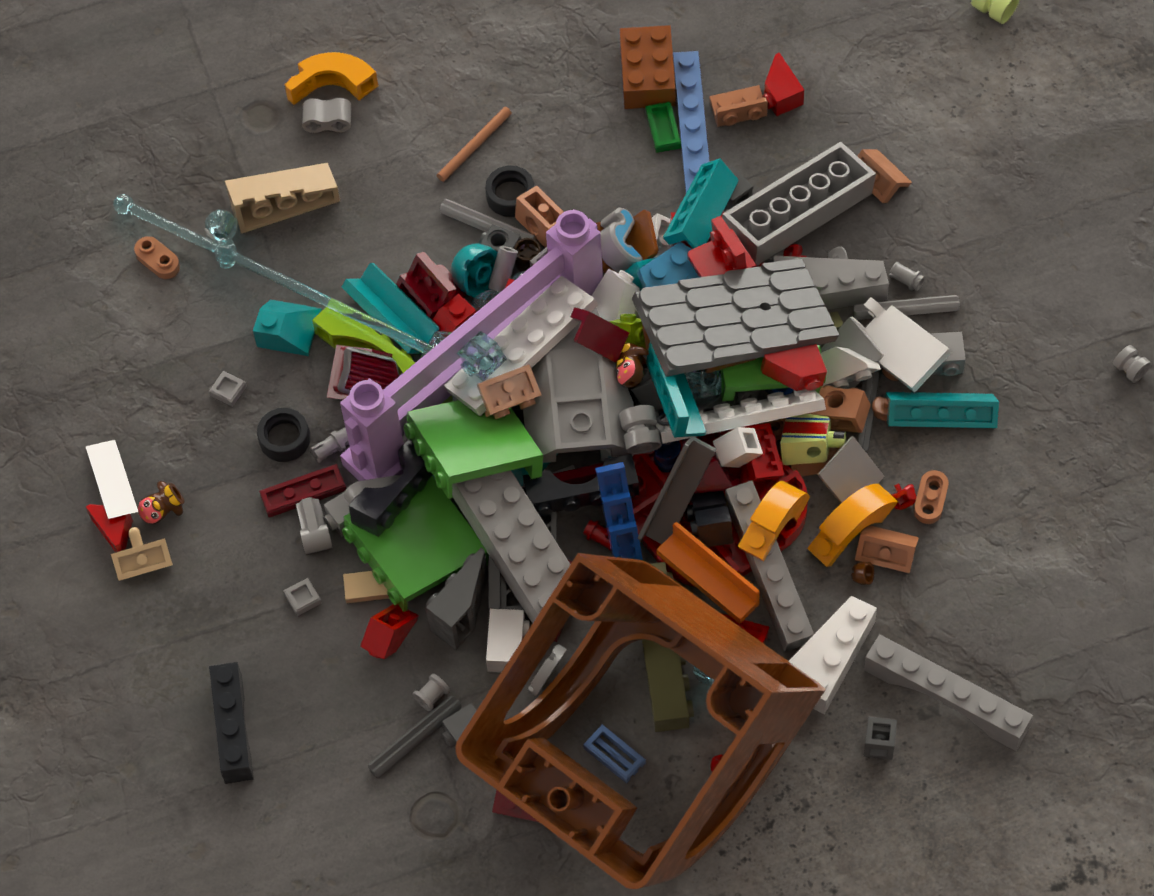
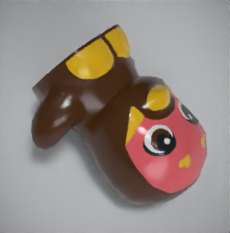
M625 343L616 365L618 383L622 386L633 388L643 380V366L646 365L644 356L649 355V351L646 348L632 343Z
M159 481L157 483L159 492L148 495L139 502L138 513L144 522L156 524L164 519L170 511H173L177 516L182 515V505L185 501L174 484Z

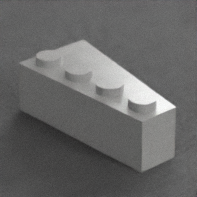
M773 256L772 262L802 258L806 266L805 268H807L827 310L863 304L870 298H873L876 302L887 300L889 281L883 261Z

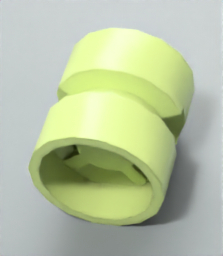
M972 0L971 2L973 7L983 13L989 12V17L1001 24L1006 23L1019 4V0Z

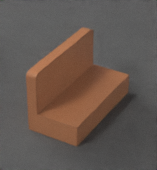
M862 149L858 154V157L876 173L872 193L882 203H888L899 187H909L912 183L879 150Z
M869 525L860 534L855 560L870 562L873 565L910 573L919 538Z

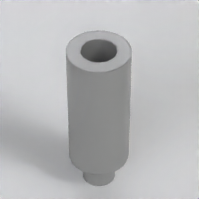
M499 247L488 286L492 290L490 294L491 299L503 291L508 279H511L518 251L513 248Z

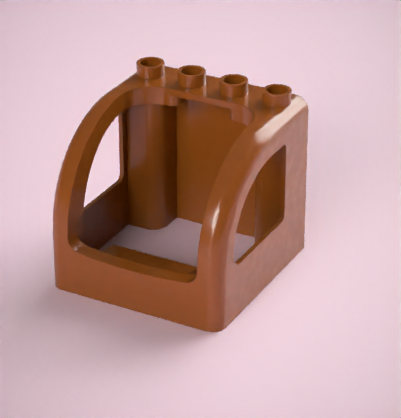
M578 553L456 743V755L463 765L623 886L629 889H639L676 878L693 866L714 846L747 807L773 771L825 692V688L648 562L638 559ZM572 615L583 621H595L573 656L549 686L524 710L512 718L504 720L509 709L569 616ZM643 639L651 640L665 648H670L714 680L706 697L708 711L713 718L737 735L670 838L649 847L645 854L638 852L620 839L638 807L548 741L588 697L619 652L627 645Z

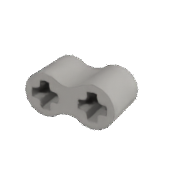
M335 98L327 101L308 99L303 103L302 128L310 133H318L325 130L345 132L350 129L351 102L347 99Z

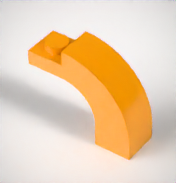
M337 52L321 53L298 63L299 74L292 76L284 84L287 99L293 105L315 89L326 85L343 87L358 100H361L378 87L376 71L360 58Z
M785 481L776 483L762 499L750 518L751 523L738 548L764 561L786 523L791 518L795 521L798 520L810 499V495Z
M879 483L861 488L843 501L819 527L821 531L807 549L826 567L832 566L857 534L871 524L882 523L898 501Z

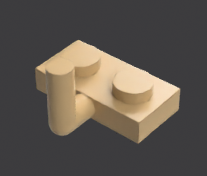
M132 527L128 534L133 548L111 554L118 580H124L173 565L165 538L143 545L140 529Z

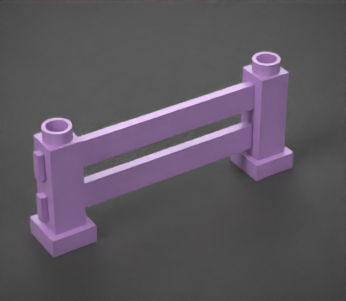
M574 209L562 213L558 217L556 224L546 232L548 253L385 389H382L378 383L370 378L356 383L352 387L349 396L340 402L350 446L340 455L342 466L358 481L402 475L403 471L400 468L398 450L404 444L402 436L405 434L404 424L407 423L408 411L439 405L450 397L451 394L446 390L444 384L561 275L589 295H592L603 278L601 234L597 230L596 223L590 218L588 219L584 213Z

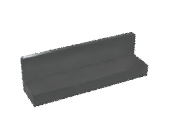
M694 436L690 437L683 446L637 538L641 541L646 535L663 544L673 534V524L675 522L680 523L717 450L716 448Z

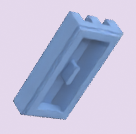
M603 724L583 744L586 751L626 784L630 781V777L635 775L638 769L646 763V759ZM603 735L634 760L635 763L632 765L599 737ZM593 743L597 744L601 749L608 753L618 763L625 767L627 771H624L620 766L613 762L603 752L596 748L593 745Z

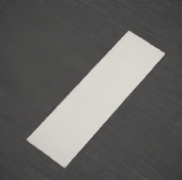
M115 440L86 446L108 519L138 512Z

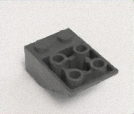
M482 547L475 554L472 553L466 558L462 569L457 574L453 573L447 579L445 587L440 593L433 594L426 604L430 631L455 650L475 629L488 575L485 550Z

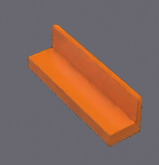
M678 522L673 524V534L657 548V555L740 624L759 606L760 591Z

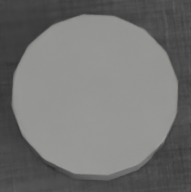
M560 644L555 646L551 655L544 662L528 687L529 693L535 697L538 695L566 653V648Z

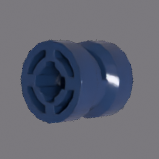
M679 440L662 443L660 448L654 450V464L660 471L665 473L671 472L681 452Z

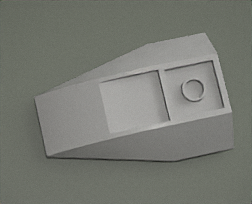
M595 308L592 311V313L599 316L598 311ZM581 323L531 368L541 396L535 398L536 404L523 409L524 425L542 452L543 463L556 462V453L610 449L611 457L629 454L626 452L624 435L627 432L622 430L619 414L627 408L634 407L632 397L628 388L618 383L617 362H613L574 342Z

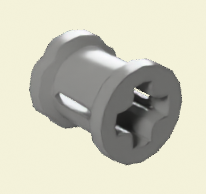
M431 674L429 681L412 695L421 707L431 711L434 708L433 704L443 694L447 695L450 692V688L439 676Z

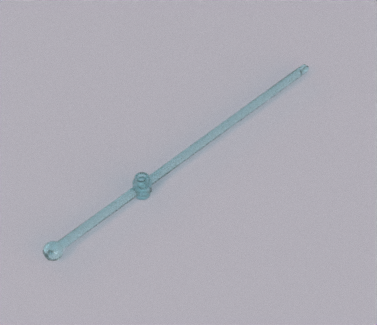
M126 194L118 195L114 200V209L119 214L131 213L215 253L216 260L222 268H230L236 263L424 354H427L434 348V346L237 253L233 240L229 238H222L216 243L134 204L133 199Z

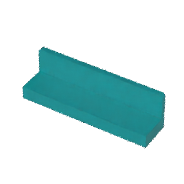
M721 158L700 166L663 236V239L669 245L686 240L694 249L707 243L712 231L711 220L721 216L738 183V178Z
M374 263L368 265L360 279H346L341 286L408 354L425 353L439 331V326Z
M650 342L646 364L674 438L705 436L706 429L685 374L666 377Z
M886 392L885 394L888 400V426L997 428L999 401L994 394Z

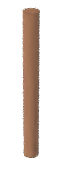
M503 107L437 174L438 179L444 182L512 114L510 109Z

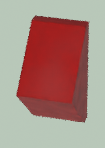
M89 504L86 506L90 519L115 553L126 550L129 539L128 532L133 523L131 514L108 519L104 505Z

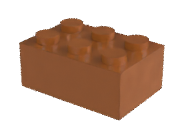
M671 25L620 28L624 109L645 108V106L671 102L672 106H676Z

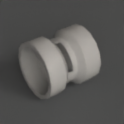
M1132 345L1126 346L1113 361V366L1119 371L1124 370L1127 378L1132 383L1139 381L1148 372L1152 364L1146 357L1138 356L1137 349Z

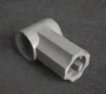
M312 497L302 499L296 504L302 529L300 534L305 555L331 549L332 543L327 524L324 523L319 499Z

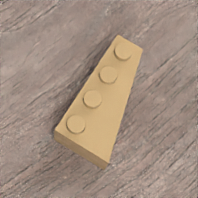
M328 163L225 181L231 207L241 234L340 201L338 188Z

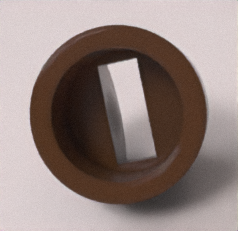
M860 562L852 567L854 573H851V578L855 583L870 585L873 582L874 567L872 563Z

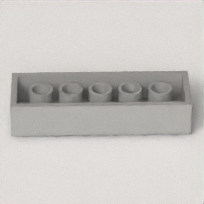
M839 142L724 212L722 218L729 229L734 230L757 266L870 196L873 191L876 173L848 147Z
M511 470L454 483L452 497L533 624L571 564Z

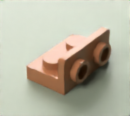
M759 85L709 96V103L717 127L730 126L737 122L757 120L767 116L768 102L765 97H762Z
M530 364L477 384L487 410L484 412L486 417L494 415L495 419L511 414L509 408L519 405L520 409L536 404L535 398L541 396Z

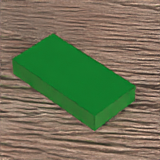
M671 102L645 106L656 153L681 149V141Z

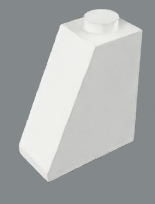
M608 269L591 295L598 303L596 309L599 316L607 321L620 319L621 314H635L636 308L632 297L636 291H640V288L632 282L634 278L623 270L617 273Z

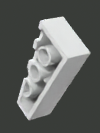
M853 596L789 660L791 664L825 688V692L813 708L823 714L826 713L875 623L877 608Z

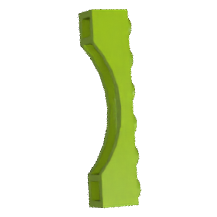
M335 299L312 320L315 334L334 349H336V345L391 353L393 354L392 358L397 363L400 375L416 363L404 349L399 350L396 348L388 336L378 334L367 320L359 319L348 305H341ZM451 395L450 397H448V398H447L444 402H442L441 404H443V403H448V402H452V401H453L452 395Z

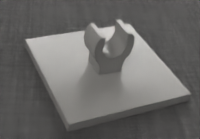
M849 317L837 330L839 333L837 340L826 343L821 348V353L834 347L848 348L876 363L884 356L852 317ZM854 380L849 382V387L845 389L855 388L861 381Z
M854 436L847 440L817 474L840 504L856 491L870 484H878L885 477Z

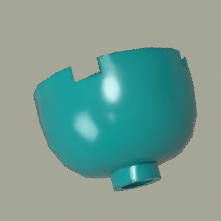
M479 243L463 247L456 254L451 264V276L454 284L463 293L473 298H481L488 295L492 291L488 286L498 252L492 247Z

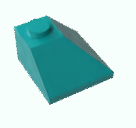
M270 299L260 308L253 328L257 347L308 356L315 336L312 320L322 309Z

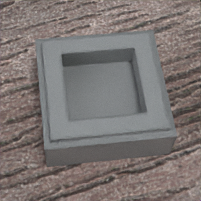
M223 371L209 390V394L211 397L233 407L247 387L245 381Z
M308 578L283 590L285 597L297 616L322 604L319 595Z

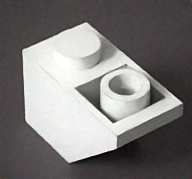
M834 347L821 353L827 370L826 381L823 383V386L830 385L835 388L845 389L849 387V382L867 380L872 377L871 373L881 370L878 363L848 348Z

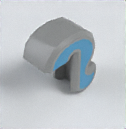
M620 207L602 219L601 226L604 229L600 231L602 259L616 272L620 270L625 271L635 262L643 260V257L631 245L625 243L635 221L628 210Z

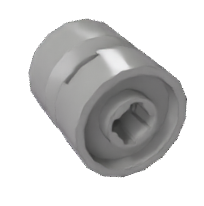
M634 406L620 412L619 417L622 430L627 432L624 435L627 453L642 454L657 450L662 446L659 429L654 428L657 425V417L653 406Z

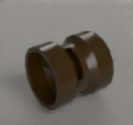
M523 238L515 244L514 249L518 251L515 261L517 269L522 273L530 268V260L541 252L540 245L536 240Z

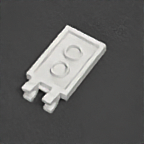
M870 298L864 304V307L869 310V315L874 318L865 328L854 317L852 318L884 354L878 364L915 393L947 359L951 351L891 305L885 310L878 302Z

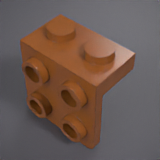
M642 210L633 217L635 224L625 243L631 245L643 257V260L657 256L659 250L651 213L647 210ZM601 222L596 223L597 230L602 231L604 228L601 226ZM602 259V271L604 273H606L608 269L616 272L615 270L611 269Z

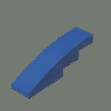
M623 462L595 468L612 556L643 560L640 541L637 539L639 536L634 518L632 500Z

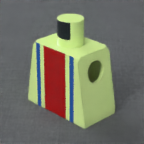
M802 414L786 418L781 438L783 465L826 462L830 448H841L846 443V432L831 431V422L828 416Z

